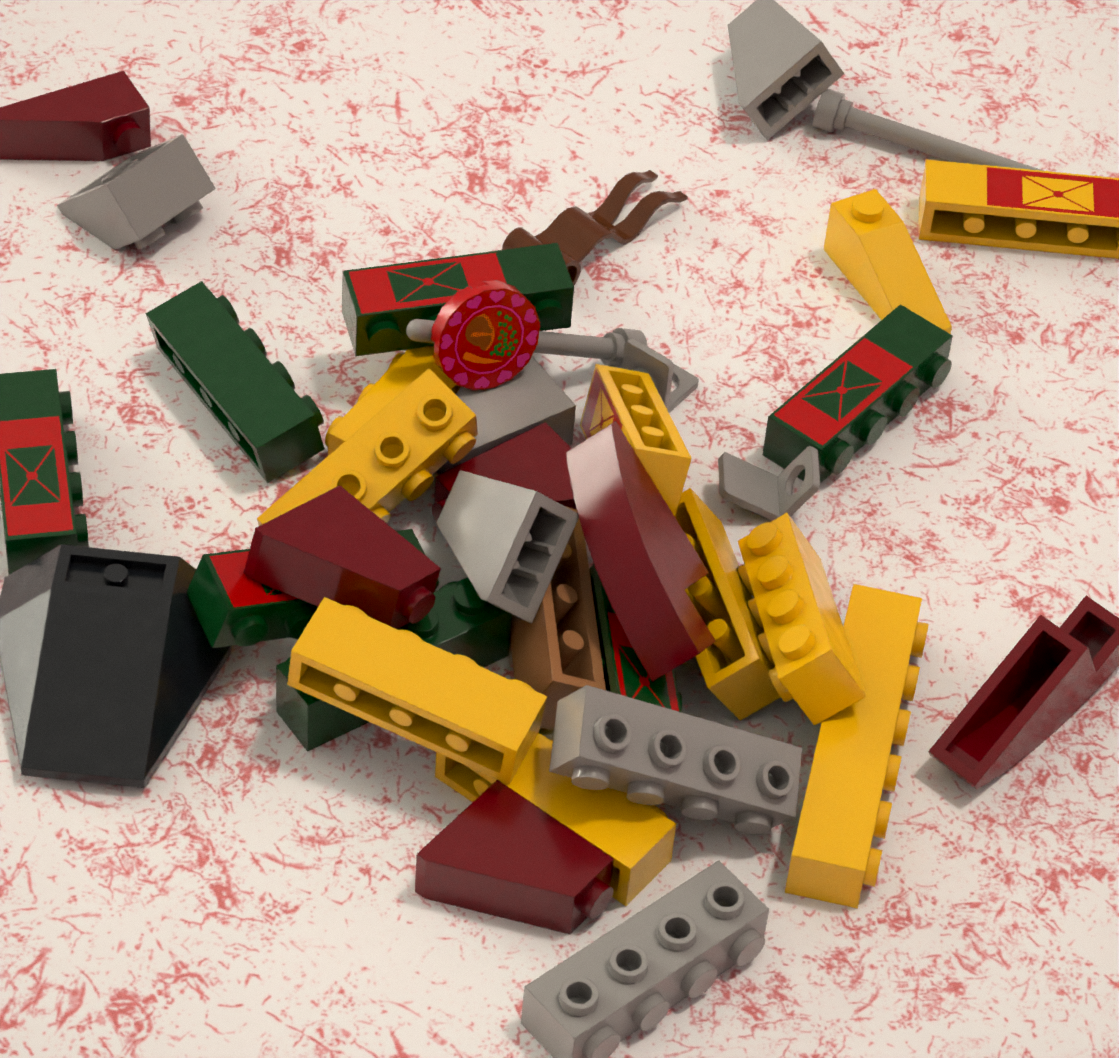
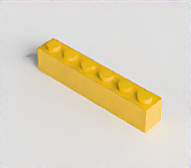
M853 584L843 627L866 697L821 723L792 850L785 893L858 909L862 885L875 887L882 850L870 848L872 837L885 839L892 803L880 800L882 790L895 791L902 756L890 754L892 744L904 746L911 711L899 709L901 699L913 702L920 670L918 666L908 665L910 656L922 658L929 626L928 623L918 622L922 602L920 597Z

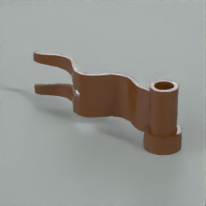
M651 170L631 172L616 183L603 204L595 211L587 213L577 206L567 208L557 216L547 229L536 236H533L524 228L518 227L506 237L502 250L558 243L572 283L575 285L581 272L580 262L584 260L597 244L608 238H613L621 244L631 242L640 234L657 209L669 202L681 203L687 200L688 196L681 191L673 193L664 191L652 192L642 198L623 221L614 226L612 224L617 220L629 196L636 187L642 183H651L658 178V175Z

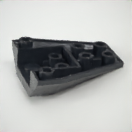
M61 544L5 577L0 595V662L21 775L139 788L146 786L229 658L232 646L211 647L187 596V589L196 571L193 566L178 556Z

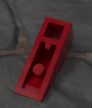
M124 71L0 107V160L106 161L151 147L150 107Z

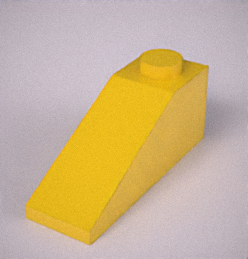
M877 189L832 202L823 250L877 316L882 320L901 304L951 334L952 325L904 221Z

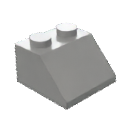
M181 134L130 156L59 203L57 207L65 217L114 250L131 243H135L139 250L164 236L166 233L162 225L172 218L178 224L202 210L203 206L199 200L216 188L185 136Z

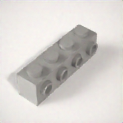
M586 685L557 701L549 772L572 778L571 783L579 788L588 790L614 789L627 793L626 798L637 804L658 805L664 803L681 808V814L691 819L711 820L718 818L734 823V828L739 832L763 835L770 833L771 828L796 818L802 747Z
M718 860L524 986L521 1024L553 1058H608L622 1040L639 1029L647 1031L656 1026L671 1007L688 996L696 998L705 993L715 982L716 978L735 964L744 966L751 962L764 947L769 908Z

